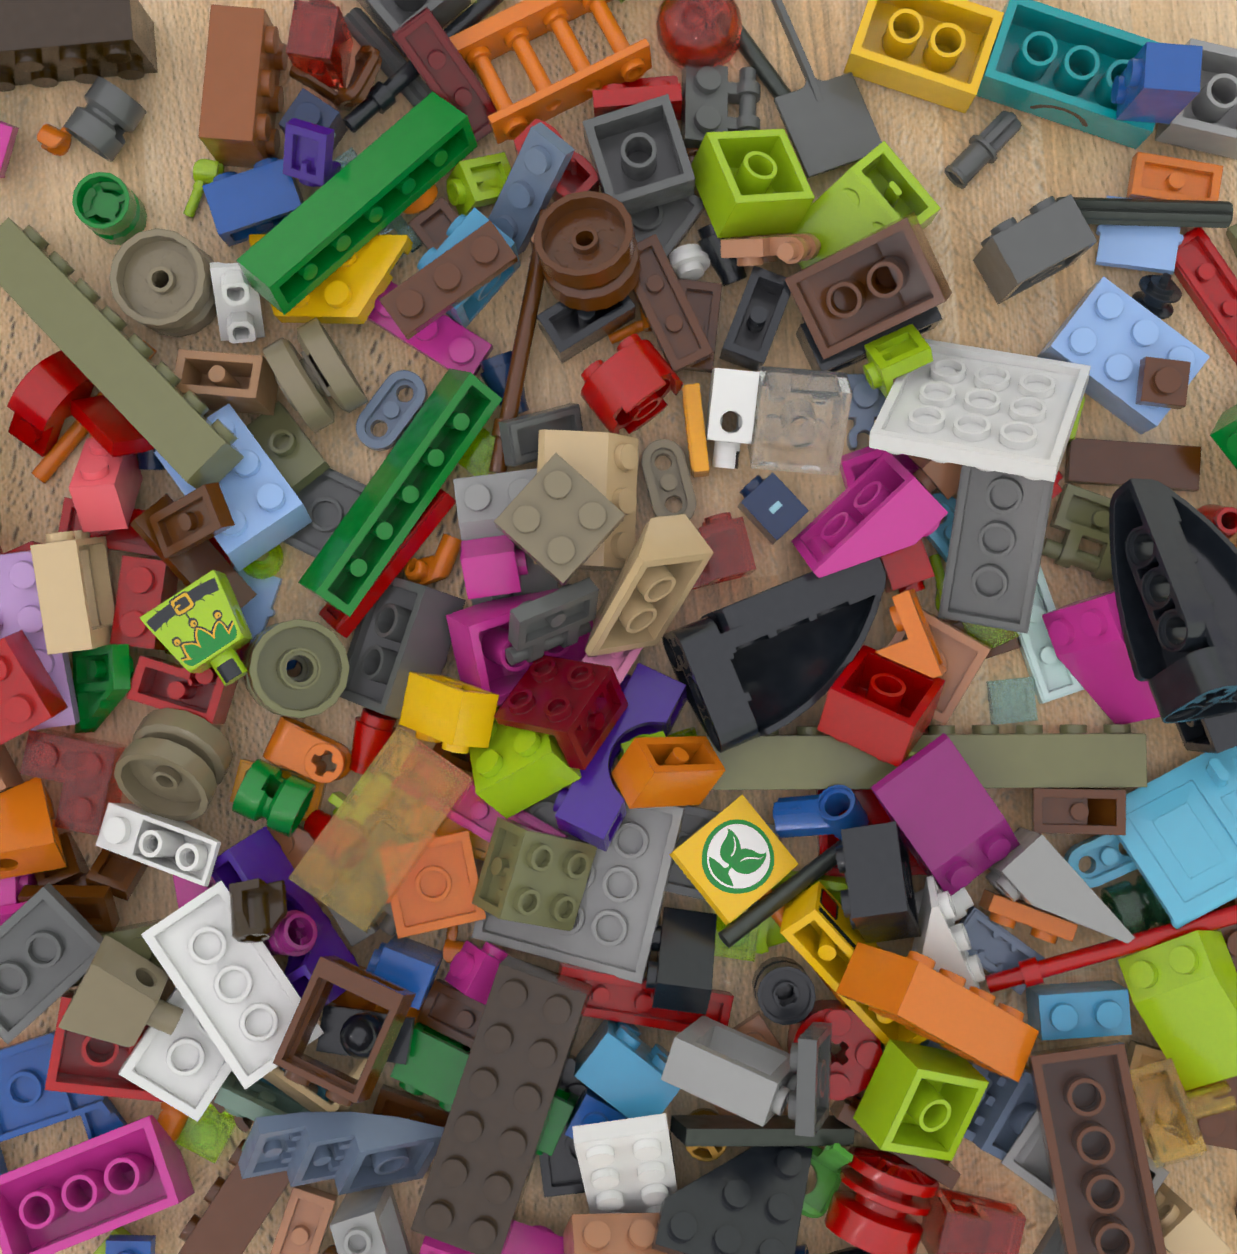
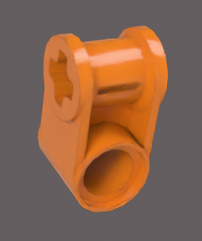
M281 715L263 753V757L269 762L297 772L319 783L341 780L351 771L349 769L351 752L348 747L318 733L314 728L287 716ZM333 754L331 761L337 765L336 769L325 771L327 764L321 760L322 756Z

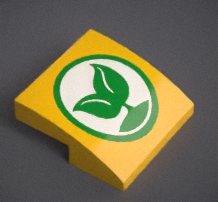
M743 794L669 854L725 925L736 919L798 865V862Z

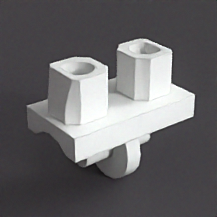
M210 263L221 341L229 340L230 343L234 344L253 342L256 338L265 337L260 295L251 287L238 263Z

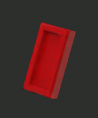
M104 395L71 400V415L112 457L147 452L154 449Z

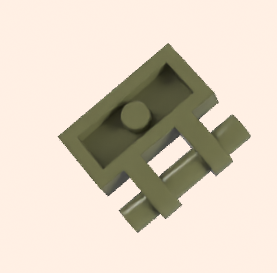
M1069 483L1063 485V491L1056 505L1050 527L1065 531L1066 533L1061 543L1046 538L1042 555L1055 559L1056 565L1069 568L1072 565L1092 572L1091 576L1104 582L1108 578L1113 580L1109 540L1111 498ZM1084 538L1101 544L1100 554L1096 556L1079 550L1078 547L1081 539Z

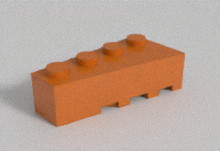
M857 942L836 991L837 994L849 1000L868 1005V1010L906 1026L907 1030L940 1044V1047L987 1071L1016 1082L1020 1081L1039 1033L1038 1030L1023 1022L1024 1013L1002 1003H999L998 1007L995 1006L996 997L974 986L966 989L964 987L966 983L965 978L942 968L937 972L934 970L936 962L918 952L910 950L907 957Z

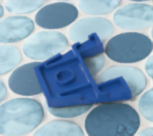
M55 1030L0 1049V1142L76 1116H81L88 1139L127 1125V1123L107 1096L45 1090ZM0 1147V1175L7 1173L8 1169Z

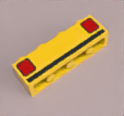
M820 881L785 904L780 933L835 992L838 989L857 942L881 949L876 942L866 943L859 930L852 929L850 917L845 918L842 905ZM837 994L885 1046L889 1039L918 1045L927 1040L907 1030L906 1026L868 1010V1005L849 1000Z

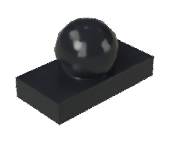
M327 1004L323 1008L320 1025L324 1034L318 1037L316 1051L351 1056L357 1059H368L388 1013ZM406 1016L386 1062L408 1064L416 1017Z

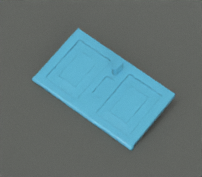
M1237 746L1220 753L1205 752L1148 782L1147 787H1139L1126 794V835L1116 836L1169 916L1171 924L1175 929L1237 898Z

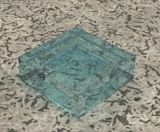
M1033 677L986 681L992 725L1038 720Z

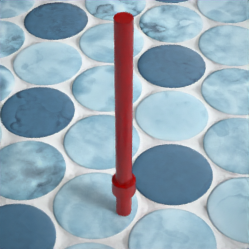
M1237 904L1211 911L1178 929H1175L1169 923L1134 933L1132 935L1135 938L1129 943L1113 939L1039 961L1036 960V957L1018 961V967L986 975L985 979L990 993L1025 984L1026 988L1044 983L1043 978L1139 952L1196 930L1213 931L1237 924Z

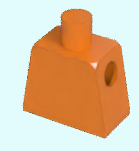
M41 776L0 793V879L66 867L53 801Z

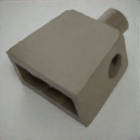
M105 935L58 1027L124 1047H131L136 1044L146 1025L172 1035L184 1009L160 999L169 977L165 970Z

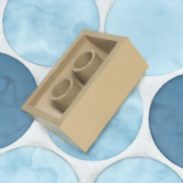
M539 430L537 473L557 453L625 514L623 521L580 569L591 571L622 570L625 559L635 547L639 438L610 432Z
M686 514L658 516L650 518L649 522L646 523L640 538L632 552L625 559L622 570L614 584L609 588L607 596L597 612L585 648L588 657L658 645L714 553Z

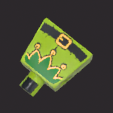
M216 570L210 571L140 617L145 626L190 673L200 674L213 667L224 686L232 684L248 673L236 650L250 642L253 638L225 573Z

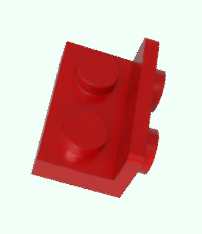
M675 75L639 78L633 82L608 84L602 87L601 90H592L594 117L668 94L676 120H681V83H678V77Z

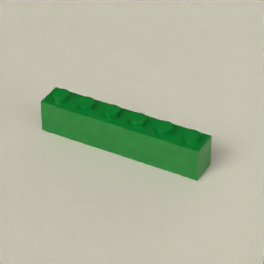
M432 91L236 260L251 287L284 315L287 314L454 168L459 161H462L478 147L468 116Z
M449 368L298 583L350 617L500 404L502 398L471 372Z

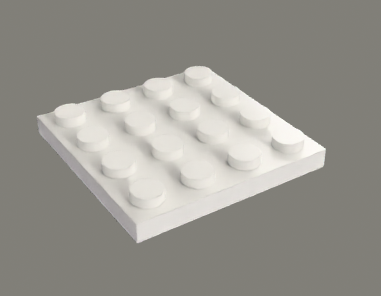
M925 339L931 347L934 361L896 378L870 431L869 448L884 450L890 454H906L927 458L938 463L949 462L976 467L987 472L997 471L1014 474L1030 480L1055 482L1089 381L1091 366Z

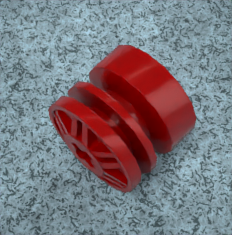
M852 1146L848 1150L853 1155L852 1162L848 1163L852 1168L845 1167L842 1169L840 1178L844 1184L855 1192L836 1191L833 1194L824 1220L826 1227L844 1241L871 1254H916L924 1229L919 1222L908 1214L927 1216L932 1209V1205L926 1198H934L940 1184L937 1180L894 1154L866 1147Z

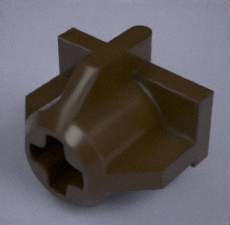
M257 878L229 884L232 937L241 943H256L268 940L287 915L285 881L279 880L266 883Z

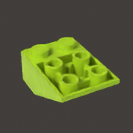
M883 141L853 165L810 205L795 233L792 234L808 233L814 235L819 239L821 249L815 258L801 261L797 264L804 269L912 212H915L922 229H925L932 223L941 208L888 144Z

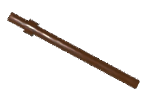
M540 209L539 217L546 209ZM535 242L533 243L500 417L494 419L491 436L495 437L489 471L494 473L507 472L508 466H505L498 422L518 417L545 278L535 250Z

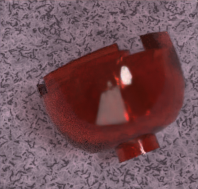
M663 0L660 4L656 18L658 43L668 60L682 70L686 65L694 68L725 65L740 47L743 28L742 16L734 0Z

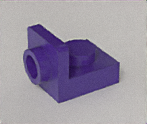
M292 118L286 122L283 174L297 178L303 185L320 187L328 182L341 170V163L332 161L335 130L297 118Z

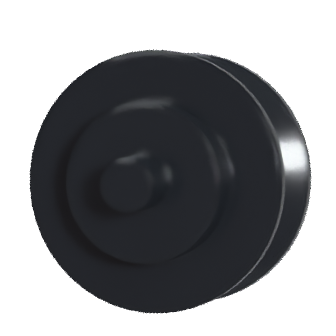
M1163 273V275H1146L1139 281L1142 291L1135 292L1132 298L1158 318L1167 319L1174 312L1171 303L1178 302L1182 297V292L1175 282L1171 280L1172 276L1168 273Z

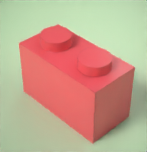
M94 437L86 438L69 485V491L83 532L128 529L143 480L136 453L112 457Z

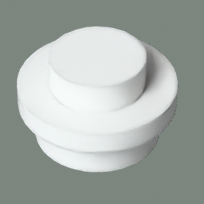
M698 244L679 246L668 256L678 280L696 281L704 275V272L710 266L708 254L702 251L701 246Z

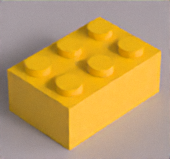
M868 0L843 73L852 72L854 77L965 114L977 95L1004 13L967 0Z

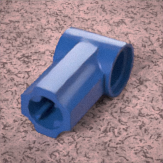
M845 785L830 786L818 795L778 798V801L774 802L773 806L775 831L780 838L834 834L836 838L842 840L841 829L868 826L869 823L866 811L852 790ZM847 810L844 814L838 816L841 812Z

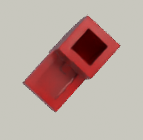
M62 350L52 354L34 366L13 392L7 405L8 408L14 411L8 432L40 456H46L57 443L64 420L71 416V400L90 397L94 384Z

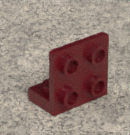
M543 655L542 658L533 661L494 717L500 725L554 735L569 767L585 770L628 707V702L613 667Z

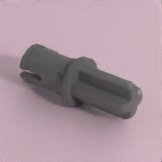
M1002 111L979 136L973 135L969 139L970 145L945 168V174L948 179L957 187L964 189L987 163H994L997 160V153L1021 129L1022 125L1013 112Z

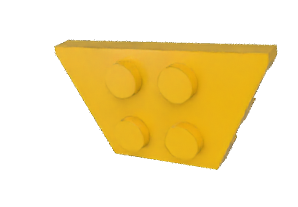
M249 234L250 246H253L266 234ZM376 235L287 314L284 315L271 304L274 316L281 323H307L317 317L323 324H364L375 307V300L380 294L385 292L393 277L390 272L402 253L406 255L410 253L413 242L408 235Z

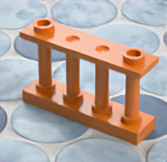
M523 0L449 37L470 69L476 70L497 112L488 116L497 144L506 140H515L535 119L545 122L593 98L592 90H601L602 87L608 84L633 82L652 68L650 45L645 38L632 45L628 43L607 5L612 0ZM586 13L593 14L614 54L592 65L568 22ZM548 32L555 34L575 71L574 74L554 84L551 83L530 44L531 40ZM509 51H515L536 90V93L514 104L491 63V60Z

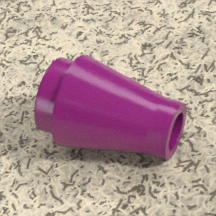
M297 910L288 911L287 915L275 929V933L268 940L263 941L272 956L305 955L315 944L318 933L316 923L304 912Z

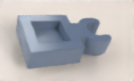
M842 374L840 377L841 420H854V427L847 435V446L849 450H855L859 433H867L870 436L874 420L877 419L886 397L879 388L873 390L870 387L865 374Z

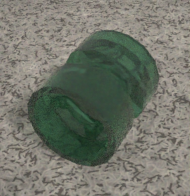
M1142 875L1136 877L1135 884L1124 880L1104 887L1101 890L1103 903L1131 934L1148 930L1151 926L1159 927L1171 923L1169 916Z

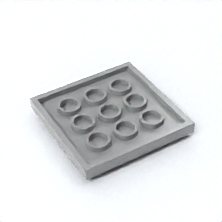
M561 790L524 809L568 835V838L583 841L558 828L555 818L556 812L553 811V806ZM625 801L627 814L607 851L605 852L599 848L596 850L574 927L571 931L502 920L485 911L486 919L475 921L471 938L488 941L570 965L615 975L618 978L642 984L645 979L652 942L673 859L669 854L676 849L686 808L670 806L629 809Z

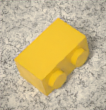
M409 672L399 724L416 731L415 738L434 743L442 741V749L454 753L468 754L470 747H489L499 695L445 675Z

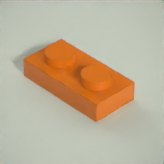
M1137 152L1132 157L1126 198L1218 201L1224 166Z
M984 889L979 906L991 912L989 920L1014 929L1016 922L1023 923L1032 927L1030 935L1056 944L1058 937L1073 942L1078 928V924L1019 901L1013 902L1008 897Z

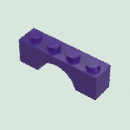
M638 663L632 676L626 674L620 684L628 702V707L586 769H580L581 779L573 782L570 789L567 787L563 788L553 806L559 829L605 852L627 814L625 800L615 789L611 781V771L616 758L621 753V743L628 742L641 734L650 735L663 731L667 737L687 701L686 684L641 663Z
M266 826L217 857L211 876L216 883L222 880L228 891L229 884L257 878L266 883L284 880L286 885L287 912L291 910L301 911L315 921L318 933L313 948L302 956H288L287 966L284 971L285 976L300 998L304 994L320 956L335 955L359 967L354 955L347 949L333 928L330 919L323 913L307 889L306 883L297 874L283 853L280 844L273 838ZM334 984L325 1006L346 990Z

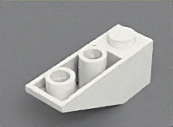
M108 802L96 846L196 884L208 886L221 842L184 821H175L148 813L136 804Z
M933 875L926 877L918 917L921 937H914L912 951L936 962L934 970L937 972L942 968L965 978L966 983L964 987L966 989H969L970 986L980 989L979 982L985 980L984 970L978 955L970 956L967 951L971 949V944L964 924L959 923L955 925L953 918H956L957 915L952 898L948 891L940 892Z

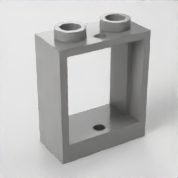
M701 1016L675 1036L661 1080L763 1127L774 1114L782 1115L789 1101L790 1091L796 1090L797 1072L790 1071L789 1053L706 1016Z
M392 1185L346 1194L329 1225L338 1254H412Z

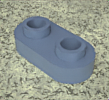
M408 370L392 373L359 415L356 422V432L359 439L368 448L375 451H385L395 446L427 401V388L417 374ZM404 388H410L414 393L412 399L408 402H402L398 397L399 392ZM380 422L386 423L388 427L386 434L381 437L374 436V426Z

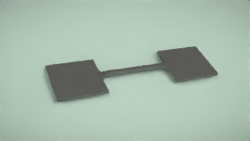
M771 0L805 78L803 88L775 97L774 103L807 179L860 161L882 141L852 72L825 81L815 78L783 1Z

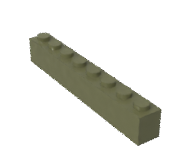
M8 217L0 225V286L188 484L197 489L204 484L219 483L244 458L232 445L238 439L236 435L219 419L212 424L204 416L209 410L204 402L191 390L183 394L176 387L182 380L164 362L161 361L156 366L149 359L154 351L135 333L128 337L122 331L127 326V323L108 305L102 310L96 304L101 298L100 295L82 278L75 282L70 277L75 270L57 252L54 251L49 256L44 250L49 243L32 226L28 225L23 230Z

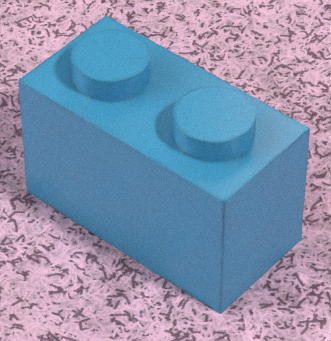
M1113 980L1045 984L1026 988L1028 1025L1039 1031L1037 1037L1042 1041L1132 1035L1128 989Z

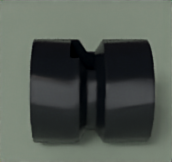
M783 956L772 957L761 963L755 971L752 981L753 993L759 1007L767 1018L774 1023L791 1025L797 1024L809 1015L816 999L815 988L799 963Z

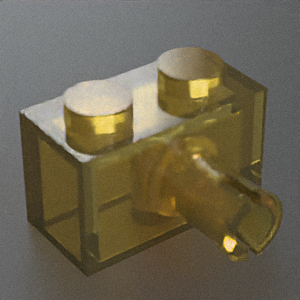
M1172 1058L1130 1070L1141 1128L1156 1169L1202 1156L1207 1151V1147L1197 1120L1226 1111L1237 1110L1234 1095L1214 1100V1098L1228 1095V1092L1232 1091L1226 1080L1220 1081L1218 1084L1186 1092L1183 1089Z

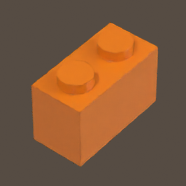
M706 736L638 737L628 747L611 772V775L629 809L700 805L726 770Z

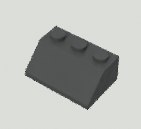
M396 577L356 626L347 653L350 666L347 686L340 697L383 715L400 719L409 672L441 675L452 643L446 615L462 610L466 600Z

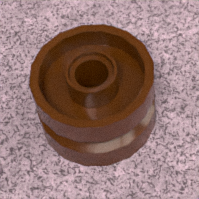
M594 191L571 193L553 202L539 217L534 231L535 250L542 266L546 284L556 300L572 309L594 311L607 309L624 300L634 289L641 273L640 253L637 240L635 239L632 218L620 201L606 193Z

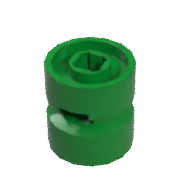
M96 172L87 175L79 181L73 192L72 199L75 214L102 240L109 244L122 245L135 234L145 229L147 221L145 206L120 178L111 173Z
M257 759L248 770L237 791L232 811L253 821L264 818L268 828L290 838L297 830L311 803L316 785L295 775L284 778L280 768Z

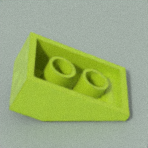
M1196 930L1118 959L1133 1004L1186 1091L1237 1076V971L1221 931Z

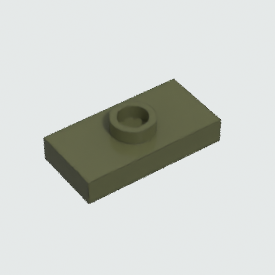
M279 401L275 404L274 415H260L246 426L296 494L330 468L319 451Z

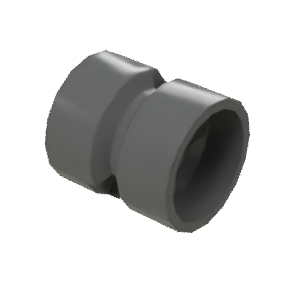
M98 76L84 96L87 102L86 107H76L63 128L93 152L107 161L113 162L126 143L123 137L124 132L133 133L145 116L146 110L120 88Z

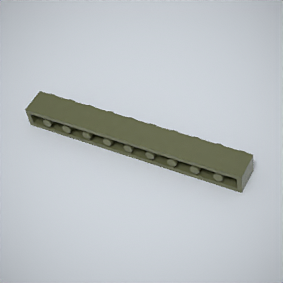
M1083 724L1060 725V733H1043V725H1016V733H999V725H972V734H955V725H929L928 734H923L912 749V752H919L945 733L984 788L1147 787L1146 734L1131 733V724H1103L1104 733H1087V725ZM796 726L797 735H779L778 729L769 735L757 737L722 753L718 752L707 735H699L707 737L726 770L711 790L827 789L833 785H845L850 789H871V786L897 767L887 762H882L847 743L839 742L832 736L823 735V732L817 730L818 726Z

